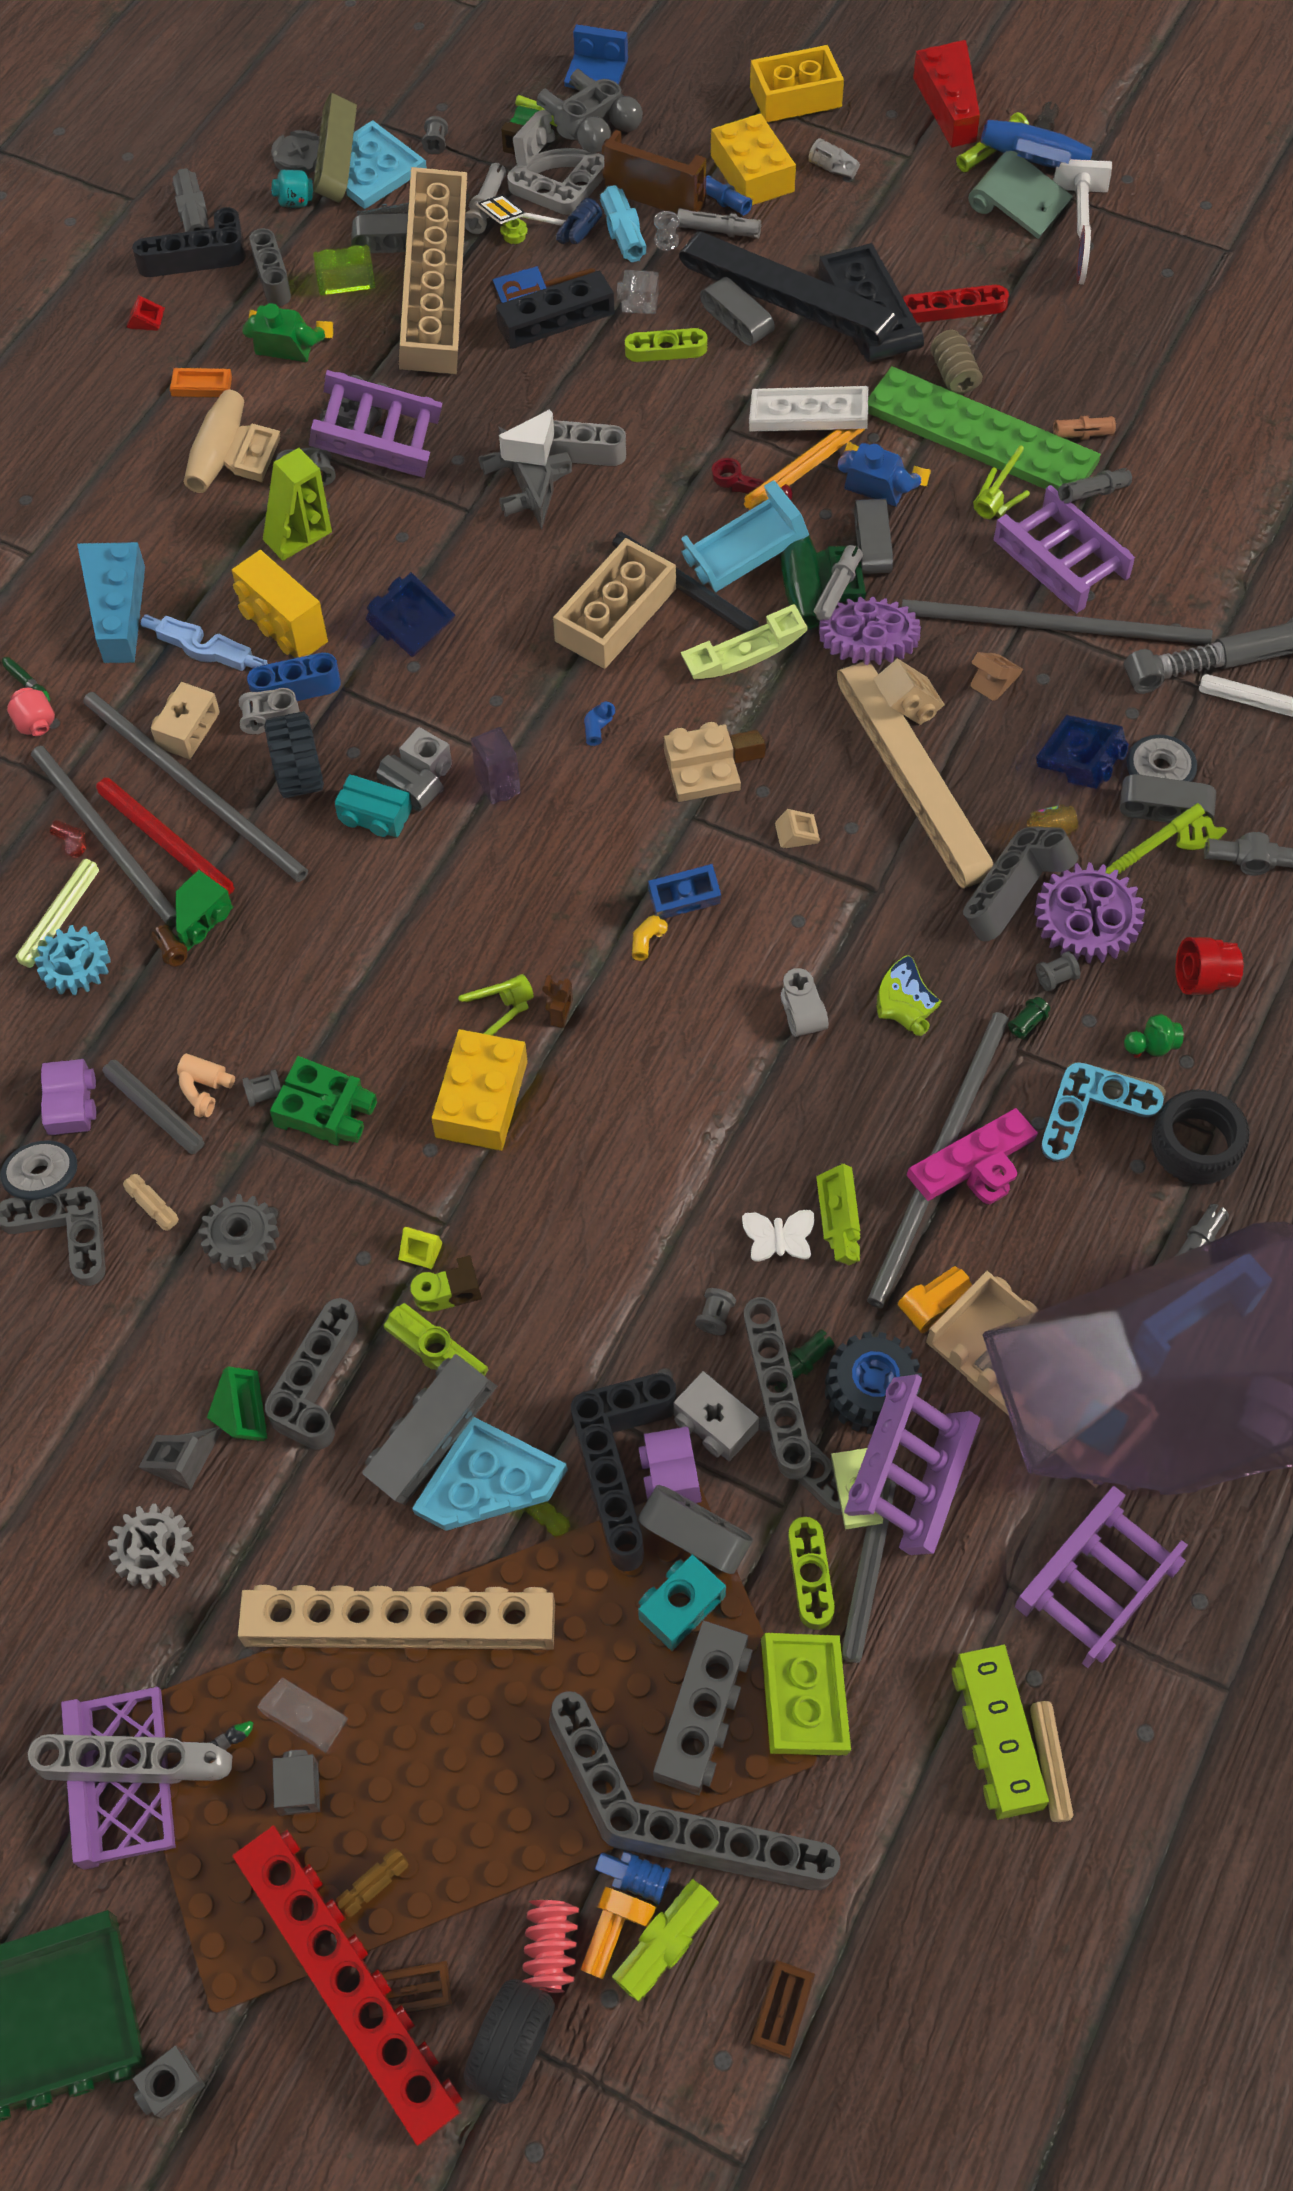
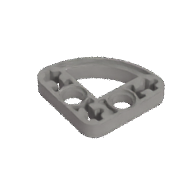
M575 148L553 149L540 152L527 166L516 165L507 175L508 190L513 195L560 214H571L584 198H588L604 179V156L599 153H590L583 149ZM575 167L563 183L538 174L553 168ZM577 182H586V183H587L586 185H583V186L575 185V183H577ZM540 189L549 190L547 193H538L537 191Z

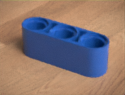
M326 652L253 668L247 676L250 692L288 688L294 692L297 701L334 693L341 685L337 660L332 654Z

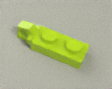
M841 1164L816 1176L824 1240L829 1242L831 1249H834L835 1261H840L849 1266L860 1261V1246L857 1243L860 1240V1224L852 1167Z

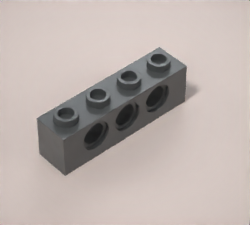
M703 1620L653 1771L654 1781L698 1796L703 1785L710 1787L717 1763L711 1761L715 1746L723 1747L729 1728L728 1724L723 1723L727 1708L735 1709L741 1687L735 1685L739 1671L746 1673L753 1650L746 1648L748 1635ZM718 1663L725 1666L728 1673L721 1679H714L707 1674V1668L712 1664ZM700 1701H709L715 1706L716 1711L711 1716L702 1717L695 1712L694 1707ZM695 1738L702 1742L704 1749L697 1755H689L683 1751L681 1746L687 1739Z

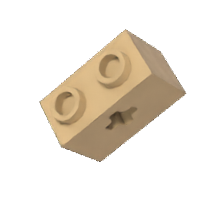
M181 682L175 692L169 695L166 706L161 714L156 716L152 722L151 732L155 743L167 752L191 759L220 713L215 693Z

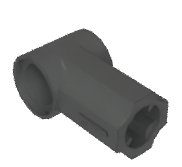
M396 755L385 756L376 771L377 778L388 786L409 792L412 809L418 812L422 811L443 790L442 783L431 771L427 769L418 771Z

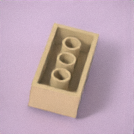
M625 538L553 617L555 642L606 669L676 590V565Z

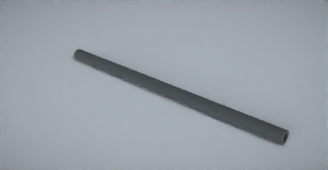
M907 599L902 601V607L907 606L908 613L915 612V616L1201 645H1211L1213 631L1209 629Z
M95 692L86 694L83 703L294 880L301 882L308 874L307 868Z
M1000 1012L993 1013L931 1155L956 1142L1009 1021L1005 1014ZM917 1188L868 1296L867 1302L874 1307H884L930 1200H926Z

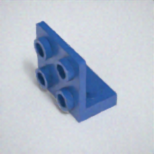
M576 24L573 31L574 56L565 77L564 86L575 88L569 84V81L572 80L570 77L576 69H580L595 81L609 79L619 85L628 61L627 32Z

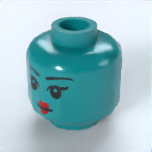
M283 169L279 171L277 179H272V196L277 197L280 206L304 208L308 201H312V178H308L304 171Z

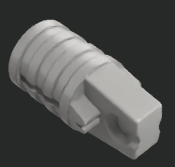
M821 138L815 141L809 153L810 163L822 167V169L828 170L830 173L851 179L854 178L860 166V163L843 149L831 145V143L825 142Z

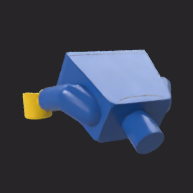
M848 441L842 456L838 460L839 470L843 473H848L844 489L872 499H886L887 504L897 507L903 493H907L919 487V485L927 486L931 473L930 469L914 466L912 473L909 474L898 454L884 450L878 444L869 445L861 443L860 446H857Z

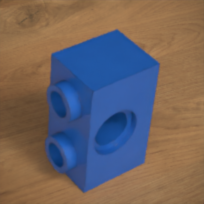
M713 864L648 881V891L654 913L660 919L720 904L721 892Z

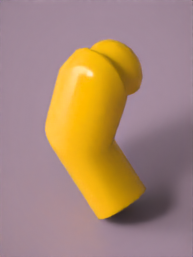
M656 915L649 916L633 932V959L642 961L648 958L649 940L653 935L661 937L662 934L666 933L668 925L665 920L660 919Z

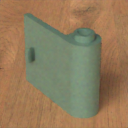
M1006 151L969 193V203L976 212L981 214H988L997 206L1039 239L1073 196L1025 158L1017 156V152Z

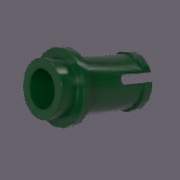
M1040 997L1028 999L1026 1007L1008 1023L1009 1030L1016 1037L1024 1039L1040 1021H1046L1049 1017L1050 1006Z

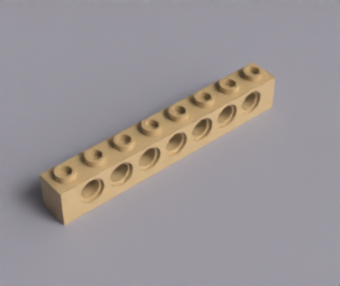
M257 1585L254 1586L253 1590H242L238 1637L244 1647L554 1649L555 1600L553 1593H547L546 1589L540 1587L525 1588L524 1592H508V1589L503 1587H489L485 1589V1592H470L468 1588L455 1586L447 1588L446 1592H431L430 1588L423 1586L409 1587L408 1591H392V1588L387 1586H373L369 1588V1591H354V1588L349 1586H333L331 1591H315L314 1587L307 1585L293 1586L292 1590H277L274 1586ZM289 1608L292 1610L287 1620L283 1622L273 1621L274 1614L279 1609ZM327 1608L331 1610L329 1617L325 1621L319 1623L312 1621V1616L318 1609ZM358 1609L370 1611L367 1619L363 1622L354 1623L350 1621L354 1611ZM397 1609L408 1611V1616L404 1621L400 1623L389 1621V1616L393 1611ZM436 1609H442L447 1612L446 1618L440 1623L434 1624L427 1621L429 1614ZM478 1609L486 1613V1617L480 1623L471 1624L466 1621L467 1615L473 1610ZM512 1610H520L525 1613L524 1619L518 1624L507 1623L504 1620L505 1616Z

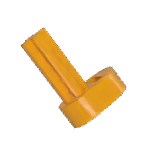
M604 1887L597 1907L603 1911L580 1969L601 1979L604 1978L625 1919L647 1927L651 1923L656 1907L608 1887Z

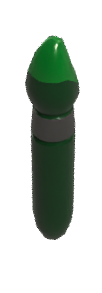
M9 657L2 658V665L25 688L29 687L42 691L50 702V696L42 685H39L13 659Z

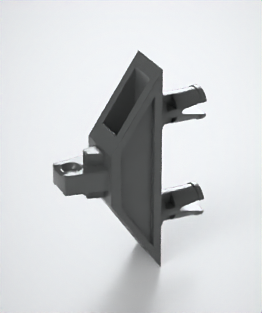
M498 426L499 435L507 431ZM493 452L478 457L484 475L501 470L503 467H508L512 470L522 490L520 494L516 493L499 498L504 516L507 517L521 512L523 509H529L533 511L542 529L554 490L553 482L572 472V461L568 453L548 455L545 466L507 461L501 457V452Z

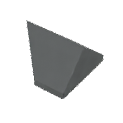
M213 1427L180 1435H156L139 1468L191 1490L222 1429L220 1427Z

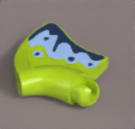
M911 956L902 957L884 976L877 995V1013L879 1018L895 1020L908 1031H913L916 1036H922L930 1027L929 1022L925 1018L932 1014L942 1001L925 986L915 961Z

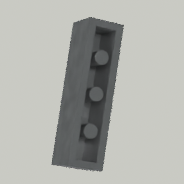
M456 1353L451 1359L447 1358L441 1363L435 1375L437 1377L429 1388H423L415 1396L412 1402L414 1407L405 1418L401 1417L393 1424L389 1431V1439L382 1447L373 1450L365 1462L367 1467L363 1470L362 1474L394 1501L406 1505L498 1387Z

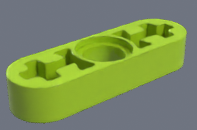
M698 328L632 333L625 339V355L633 362L698 358L707 352L708 338L707 334ZM663 342L673 344L670 348H662L659 345Z
M800 1517L792 1522L788 1533L799 1617L806 1627L819 1630L831 1623L834 1614V1600L823 1530L817 1520L811 1517ZM801 1528H807L809 1534H815V1536L811 1537L810 1541L811 1553L804 1554L802 1538L795 1537L800 1535ZM808 1563L816 1564L822 1571L821 1578L816 1582L805 1581L800 1575V1569L803 1565ZM818 1591L820 1608L827 1609L822 1612V1617L816 1619L812 1612L806 1611L811 1609V1592Z

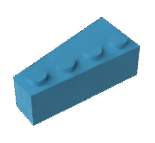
M138 542L77 544L95 638L103 662L133 663L135 662L145 574V564Z

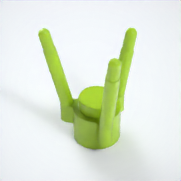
M1022 445L1017 448L992 487L990 486L997 468L993 467L988 474L979 495L973 501L974 509L981 517L985 519H991L994 516L1001 518L1007 510L1030 495V492L1026 490L1003 505L1004 494L998 489L1023 452L1024 447Z
M521 974L503 983L475 990L458 997L461 1002H469L499 993L506 1006L511 1004L514 1006L483 1034L493 1035L518 1013L529 1009L526 1001L532 999L534 995L525 975Z

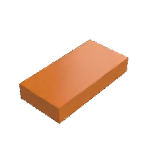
M173 368L170 384L171 396L220 397L223 391L230 390L232 381L231 369Z

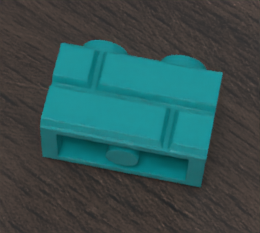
M351 774L347 777L343 789L340 790L335 800L337 817L343 824L352 828L357 827V825L368 828L372 833L380 837H385L386 835L399 837L404 823H406L412 811L409 792Z

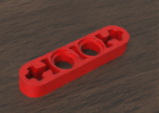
M986 285L910 294L904 296L903 299L916 323L1001 313L1007 308L1009 292L1001 285ZM971 300L974 302V304L965 305L961 303V301ZM943 303L947 307L936 308L933 306V304Z

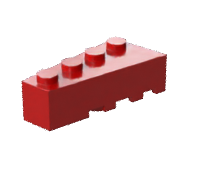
M966 40L916 51L913 79L950 147L976 142L980 112Z

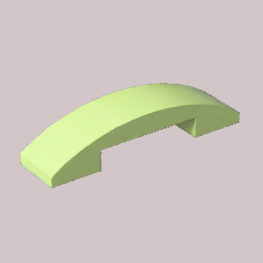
M795 604L767 615V624L714 647L710 641H707L681 652V656L693 679L713 678L743 670L775 655L792 644L807 631V625Z

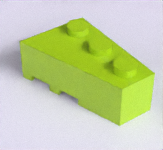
M300 448L282 456L273 463L263 533L264 542L284 561L332 532L320 468Z

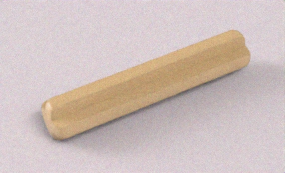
M1049 1701L1036 1702L1030 1707L1043 1781L1049 1799L1050 1818L1053 1822H1066L1073 1818V1809L1053 1706Z

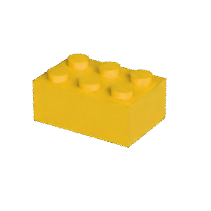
M828 45L751 60L750 89L766 122L842 107L844 79Z
M761 113L711 129V157L728 183L734 186L735 191L751 198L752 205L795 192L796 164Z
M261 549L231 569L235 582L233 588L240 602L238 604L240 612L247 620L252 619L257 623L259 629L266 637L271 636L277 641L278 646L286 655L291 654L294 658L308 656L328 642L320 601Z
M458 1029L432 1115L435 1138L503 1150L528 1062L525 1042Z

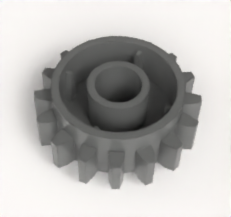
M237 1194L236 1200L233 1203H230L228 1198L224 1197L223 1207L219 1208L212 1205L210 1208L213 1216L202 1217L206 1228L199 1229V1235L203 1240L201 1246L204 1253H208L209 1259L213 1264L220 1261L221 1267L225 1271L229 1267L236 1268L237 1272H241L246 1267L255 1269L258 1262L261 1260L266 1262L268 1260L267 1254L269 1250H276L277 1248L274 1239H272L279 1237L278 1228L275 1226L277 1224L275 1215L270 1213L267 1203L264 1202L258 1206L255 1196H251L248 1202H244L241 1194ZM239 1231H246L239 1237H233Z

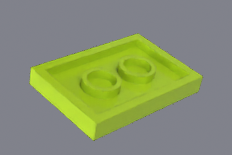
M765 1633L761 1638L770 1754L846 1756L851 1751L840 1636Z

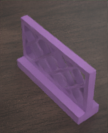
M159 1687L80 1702L78 1699L61 1702L64 1735L94 1736L95 1734L96 1736H112L123 1720H126L139 1730L134 1737H144L145 1735L147 1737H165L162 1695ZM152 1699L153 1713L143 1726L127 1716L137 1702ZM125 1705L121 1711L115 1706ZM109 1708L117 1716L102 1734L93 1727L92 1711ZM153 1724H154L155 1736H154L152 1733L149 1732V1730H150V1728L153 1726ZM92 1750L85 1753L81 1760V1766L90 1767L96 1764V1756L99 1751ZM129 1752L123 1757L121 1766L127 1759L135 1765L139 1761L131 1755L132 1752ZM167 1755L161 1764L164 1769H168ZM67 1781L73 1863L81 1869L99 1867V1863L176 1848L170 1784L159 1783L160 1792L148 1806L134 1795L142 1783H132L127 1790L118 1782H110L122 1791L124 1795L109 1814L99 1807V1795L109 1782H99L98 1784L93 1781ZM130 1799L146 1809L131 1830L116 1819ZM160 1803H161L162 1815L159 1814L157 1811H155V1810L158 1808V1806L160 1805ZM100 1813L106 1817L102 1824L100 1821ZM153 1814L163 1822L164 1839L146 1842L137 1834ZM112 1823L128 1834L117 1849L103 1851L102 1836ZM134 1839L141 1843L129 1846Z

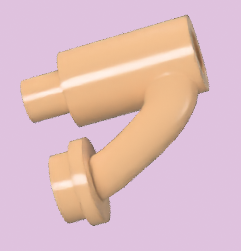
M187 1053L182 1056L178 1064L179 1085L186 1098L195 1107V1116L199 1118L203 1116L209 1117L215 1107V1098L210 1097V1094L206 1092L199 1094L194 1086V1081L214 1089H218L220 1086L232 1088L235 1076L226 1073L224 1066Z

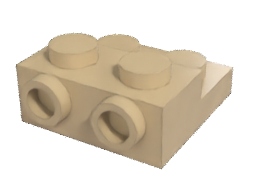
M708 722L703 724L699 730L687 732L684 728H677L672 730L669 735L664 736V753L678 802L741 790V782L733 758V746L726 724L718 726L715 722Z

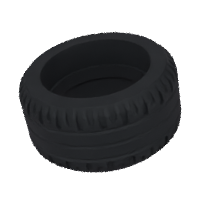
M1205 1089L1186 1090L1169 1099L1161 1108L1152 1131L1153 1152L1155 1157H1157V1161L1164 1167V1170H1167L1169 1174H1172L1173 1177H1177L1179 1180L1182 1179L1184 1182L1195 1183L1196 1185L1216 1183L1231 1175L1239 1166L1249 1144L1248 1122L1244 1113L1237 1107V1104L1233 1103L1231 1099H1227L1228 1097H1224L1221 1093L1217 1094L1215 1091H1206ZM1185 1119L1207 1121L1222 1132L1228 1149L1216 1155L1193 1153L1180 1144L1174 1135L1172 1126Z
M511 1979L502 1985L482 2023L465 2067L464 2079L469 2088L502 2104L515 2100L536 2059L554 2012L555 2004L548 1993L542 1992V1990L532 1987L525 1982L523 1983L518 1979Z

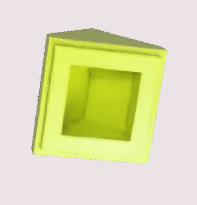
M404 1227L398 1260L432 1269L441 1249L442 1241L437 1235Z

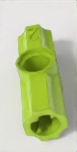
M403 1303L397 1306L389 1314L384 1324V1329L421 1357L426 1367L437 1370L447 1358L451 1359L456 1353L484 1376L488 1372V1367L453 1341L445 1329L434 1326L407 1304ZM434 1343H440L445 1346L438 1353L427 1351V1348Z
M692 1879L687 1883L679 1896L674 1899V1902L665 1913L660 1912L647 1926L638 1940L640 1943L614 1973L612 1979L639 2003L656 1984L667 1968L671 1969L684 1955L693 1942L692 1937L716 1909L719 1902L705 1887Z

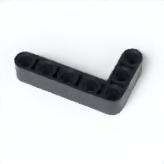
M655 1373L582 1392L571 1403L573 1426L609 1556L613 1565L622 1571L635 1570L642 1564L644 1548L642 1533L613 1433L664 1420L674 1414V1401L677 1399L676 1384L673 1378L663 1373ZM656 1394L667 1395V1397L664 1399L653 1398V1396ZM621 1403L632 1404L626 1409L617 1407ZM587 1412L596 1413V1415L591 1418L581 1417L584 1413ZM595 1444H602L606 1446L604 1449L598 1451L590 1449ZM610 1476L615 1478V1480L609 1484L599 1482V1480L604 1477ZM613 1510L625 1512L622 1516L615 1518L608 1515ZM626 1543L635 1546L633 1550L628 1552L617 1549L620 1545Z

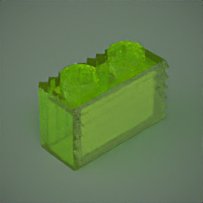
M355 245L347 249L338 248L337 250L325 249L319 253L316 251L313 253L320 295L376 288L368 245L364 247Z

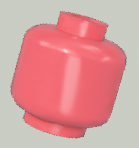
M29 687L22 688L12 694L7 711L16 729L25 735L41 736L45 734L55 719V713L42 691Z

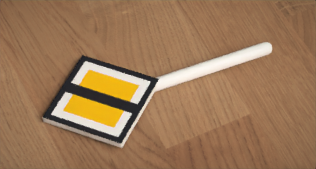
M503 194L477 203L480 209L499 224L520 217L561 226L566 221L526 213Z

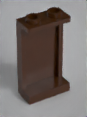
M615 130L611 137L604 141L602 155L604 156L605 165L603 168L605 190L609 186L616 185L617 188L623 189L626 198L676 215L679 209L701 211L706 203L705 157L696 155L691 163L687 165L621 143V131Z

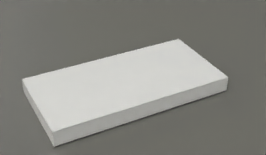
M867 386L752 389L749 431L867 429Z

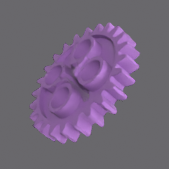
M859 597L858 602L847 599L846 605L838 602L829 620H820V642H824L825 649L831 648L832 655L841 653V660L851 657L852 663H856L861 659L865 665H868L870 660H875L878 665H881L882 660L886 659L892 663L894 656L904 659L905 653L912 654L913 648L918 647L921 626H919L920 620L915 619V612L908 613L907 606L898 608L899 602L887 604L886 598L880 602H876L875 597H871L869 601Z
M1076 863L1072 873L1066 870L1061 872L1060 877L1052 874L1050 882L1043 883L1041 893H1038L1037 905L1034 915L1038 916L1036 927L1043 928L1042 939L1052 937L1050 948L1058 945L1062 946L1061 954L1071 951L1076 960L1079 959L1080 955H1085L1087 963H1091L1092 957L1095 955L1103 963L1107 953L1116 959L1119 949L1127 952L1130 942L1135 943L1137 941L1138 932H1141L1144 923L1142 920L1145 910L1141 909L1143 898L1136 897L1138 888H1127L1128 877L1121 880L1116 879L1118 870H1114L1109 875L1105 873V865H1102L1098 871H1094L1092 863H1088L1086 870H1082L1078 863ZM1082 889L1085 890L1086 895H1087V899H1086V896L1084 895V892L1082 891ZM1096 894H1102L1106 897H1099ZM1064 900H1071L1074 903H1067ZM1105 922L1114 923L1115 926L1107 925ZM1072 928H1080L1083 931L1078 932L1073 930Z

